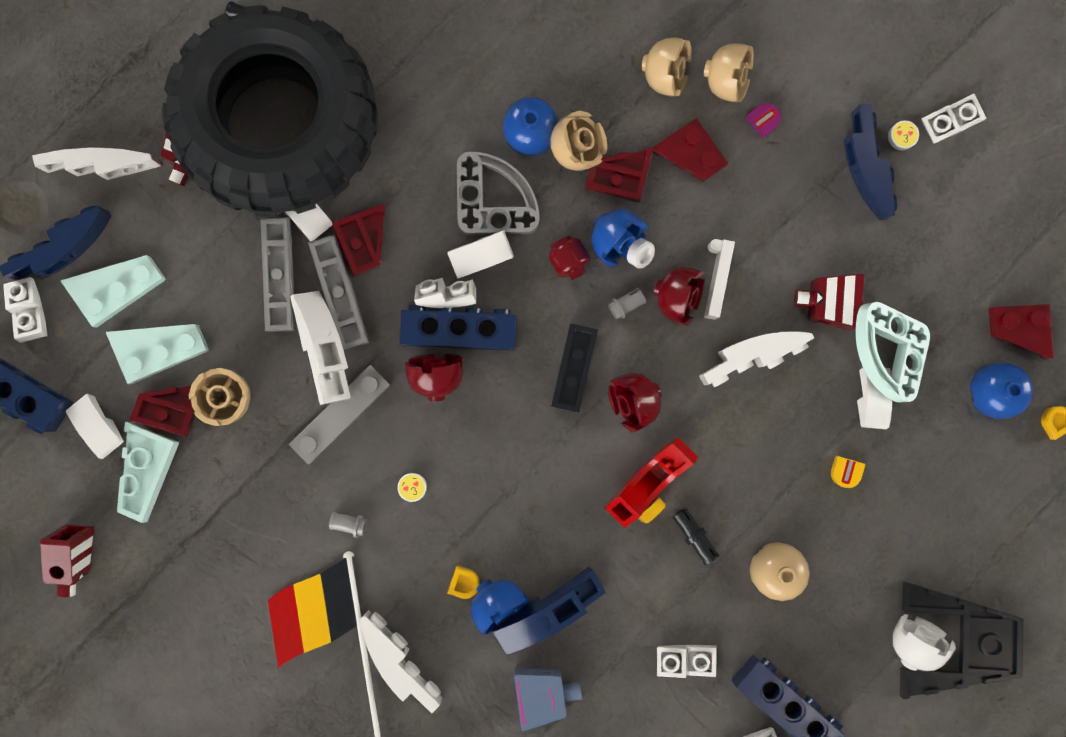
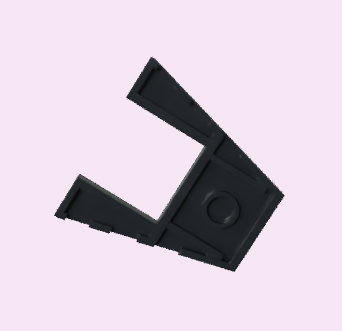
M903 581L902 610L904 612L960 615L959 671H922L919 669L914 671L909 668L900 667V697L902 699H909L910 696L921 694H936L939 691L953 688L957 690L968 688L969 685L980 683L990 684L1022 678L1023 618Z

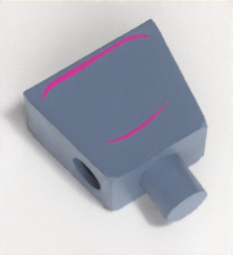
M514 668L521 731L567 717L565 702L582 700L580 682L562 684L561 670Z

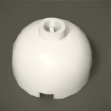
M908 614L901 616L893 632V647L901 658L902 664L914 671L917 669L935 671L945 665L956 650L954 641L952 640L949 644L944 639L947 634L942 629L921 617L916 616L915 621L907 619Z

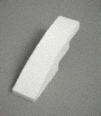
M91 147L64 149L32 155L35 167L47 173L65 169L76 176L96 172L97 175L106 180L161 166L160 160L151 154L125 149Z

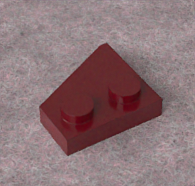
M697 118L653 147L654 155H660L671 161L674 166L681 170H687L692 176L702 182L728 165V162Z
M384 204L332 222L354 277L380 267Z

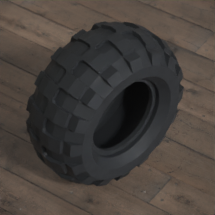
M257 5L244 7L245 13L231 17L224 13L210 20V28L201 35H197L194 32L180 49L182 57L179 63L173 62V65L170 67L164 87L167 93L166 103H163L162 106L163 125L171 142L170 148L181 167L201 190H205L217 202L234 210L245 209L254 212L256 216L278 217L281 212L296 211L297 214L315 209L319 201L329 196L335 198L349 187V181L357 171L363 170L371 155V144L377 134L378 112L374 86L369 77L367 66L358 51L345 42L343 34L324 21H319L318 19L315 21L310 20L309 15L303 11L283 6L280 11L269 10L267 6ZM268 79H287L308 88L318 98V109L311 126L297 140L278 148L262 149L247 146L230 135L229 119L232 107L239 96L250 86Z

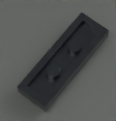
M570 323L551 407L579 413L598 329Z

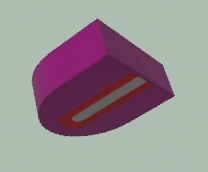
M764 103L748 113L745 118L763 139L779 125L781 114L775 105Z

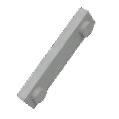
M289 217L260 218L265 332L296 331L295 314L290 297L294 295L291 219Z
M333 234L308 242L327 306L335 323L343 350L370 343L337 235Z
M369 365L348 386L351 398L330 403L289 445L308 465L311 464L391 384L372 365Z

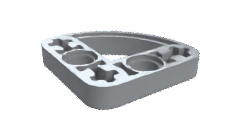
M465 152L460 155L457 160V220L461 231L467 235H491L503 230L506 235L531 234L535 232L539 227V208L534 192L524 176L508 162L487 153ZM468 159H472L473 163L478 165L473 167L472 176L473 179L479 178V181L465 180L462 182V178L468 179L467 169L462 167V165L467 164ZM483 167L496 171L506 177L517 188L526 207H483ZM472 186L478 190V196L475 200L467 201L463 198L462 192L466 187ZM479 205V209L473 208L474 219L479 221L474 223L473 228L469 229L467 224L463 223V220L468 219V209L462 210V206L476 207ZM510 213H515V219H523L524 214H530V218L535 219V222H531L528 228H525L522 222H515L516 228L510 229ZM495 214H503L507 218V223L503 228L498 229L491 225V218Z

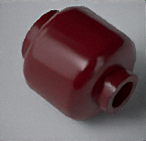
M566 236L550 246L552 250L549 252L548 258L559 277L570 276L571 280H574L586 273L585 267L590 262V256L580 239Z

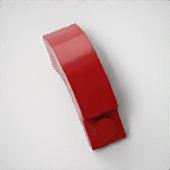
M675 438L671 443H666L650 457L618 490L604 508L626 528L643 514L654 498L671 481L691 467L699 457L681 439Z

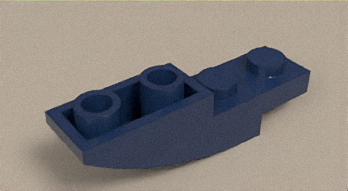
M860 104L851 112L854 133L843 141L846 159L854 183L865 203L880 221L887 220L894 216L897 210V198L893 195L892 191L894 170L890 167L889 158L877 159L880 154V144L878 140H875L874 129L877 125L876 113L872 112V104Z
M89 206L82 209L80 215L72 219L65 218L57 221L54 224L55 227L46 231L50 241L39 242L33 246V250L25 254L18 253L12 255L7 259L8 262L0 265L3 277L18 280L34 273L35 275L48 278L61 271L86 252L97 240L112 217L110 212L99 206Z
M587 567L543 600L537 597L491 631L507 655L544 640L575 622L587 613L585 608L606 592L593 569Z

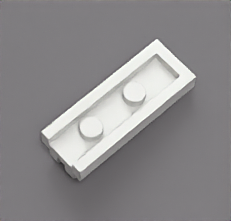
M714 239L708 244V251L717 255L704 318L713 320L720 318L735 244L734 241Z

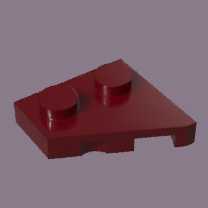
M645 148L644 151L630 154L625 152L610 158L602 157L601 160L603 161L600 164L590 168L585 189L639 203L654 149Z
M1050 304L989 308L991 337L1003 342L1007 341L1019 349L1031 351L1040 355V358H1054Z
M191 386L171 387L159 392L139 393L130 421L188 438L195 418V411L192 407L191 399H189Z

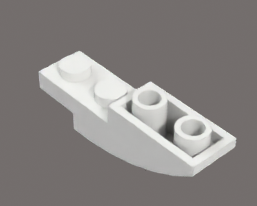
M319 291L291 295L303 351L308 352L320 405L351 398L344 371L348 368L344 350L335 323Z
M778 332L741 341L719 351L718 354L723 362L699 375L704 385L712 383L716 387L729 380L727 374L737 369L738 373H741L754 365L753 359L758 368L767 365L771 369L784 362L782 356L792 351L793 355H796L809 347L807 342L814 339L812 333Z
M368 610L360 619L362 632L370 656L382 678L402 702L412 694L423 706L433 713L442 701L440 689L432 681L426 682L419 675L420 670L413 662L409 660L406 662L404 660L409 651V648L406 646L408 643L404 637L397 632L393 634L386 627L387 622L377 612L372 614Z

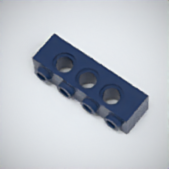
M409 305V310H401L400 345L515 351L517 316L511 314L509 309H494V314L483 313L482 308H466L465 312H454V308L447 307L437 308V311H426L424 306ZM429 319H434L438 322V329L433 334H426L423 329L424 323ZM462 320L466 322L467 329L464 334L454 335L451 328L455 321ZM487 321L494 323L496 327L494 334L488 337L480 334L481 324Z
M0 358V406L3 407L2 412L12 418H21L26 421V426L34 432L40 434L43 432H56L67 414L66 410L74 402ZM8 384H10L12 388V392L9 396L6 394V387L8 386ZM33 398L36 401L34 411L30 408V402Z
M752 655L731 680L738 690L792 737H846L840 731L844 726L830 714L827 718L819 712L822 707L809 695L805 699L797 693L799 687L787 676L783 680L775 674L777 668L765 657L760 661L756 656ZM766 683H775L772 692L763 693V687ZM795 701L796 708L792 712H785L786 705L789 702ZM818 721V726L815 730L807 731V726L810 722Z

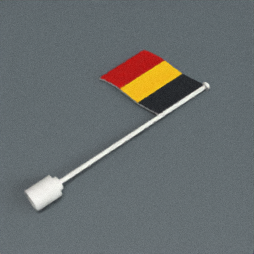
M347 551L343 555L345 559L326 571L290 585L268 600L277 665L279 669L297 655L331 643L357 627L375 737H381L367 648L360 622L362 617L352 562L354 554L351 551Z

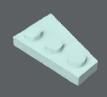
M145 255L61 280V282L90 325L97 328L164 282L166 278L152 258Z
M197 324L106 332L127 384L136 383L209 351L201 329Z
M125 421L124 432H127L126 447L122 449V458H125L123 476L120 477L117 512L138 522L145 523L148 522L179 442L132 422Z

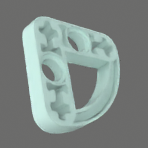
M880 302L862 305L859 308L856 320V344L860 361L873 385L887 398L895 402L913 401L918 394L929 346L930 332L928 327ZM892 319H894L898 325L896 333H894L891 329ZM875 333L898 344L891 376L880 360L876 347ZM908 355L911 357L913 362L911 369H908V367L906 366V358Z

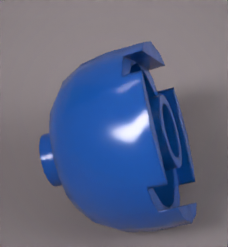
M525 97L517 100L508 108L503 119V134L507 144L515 152L537 156L551 148L550 138L555 125L558 123V119L554 109L546 101L537 97Z
M618 209L609 213H603L594 223L595 227L592 231L591 244L596 255L608 267L617 266L619 263L616 260L620 259L623 255L627 260L628 250L634 241L646 238L643 230L644 228L648 229V226L636 214L628 210Z
M993 363L982 367L973 376L970 384V392H972L974 399L972 402L974 407L985 416L993 419H1009L1023 413L1030 406L1033 398V384L1029 375L1022 368L1010 363Z
M489 579L476 588L478 594L474 597L471 604V617L480 633L487 635L492 632L493 628L512 616L515 610L516 612L519 611L530 601L524 592L513 582L498 580L492 583Z

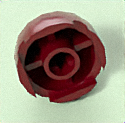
M687 267L674 268L665 275L663 280L659 279L657 281L654 296L658 297L657 304L660 312L667 319L685 326L692 322L694 317L689 316L693 308L698 310L705 285V279H701L700 276L704 275V271Z
M436 353L408 359V363L405 362L408 384L420 396L428 397L429 401L444 400L445 396L453 393L462 381L463 363L462 357L459 355L445 353L444 359L435 357Z
M638 373L624 374L610 381L613 385L608 386L609 401L615 415H618L619 412L625 420L621 424L630 432H637L656 420L660 414L662 397L661 389L656 383Z

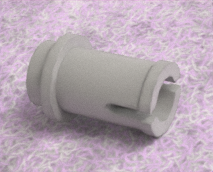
M637 287L619 299L613 298L612 303L608 304L615 319L620 317L624 319L626 317L625 314L646 304V299Z
M334 511L329 521V529L351 533L353 537L357 538L359 535L364 536L368 520L364 519L362 515L354 517Z

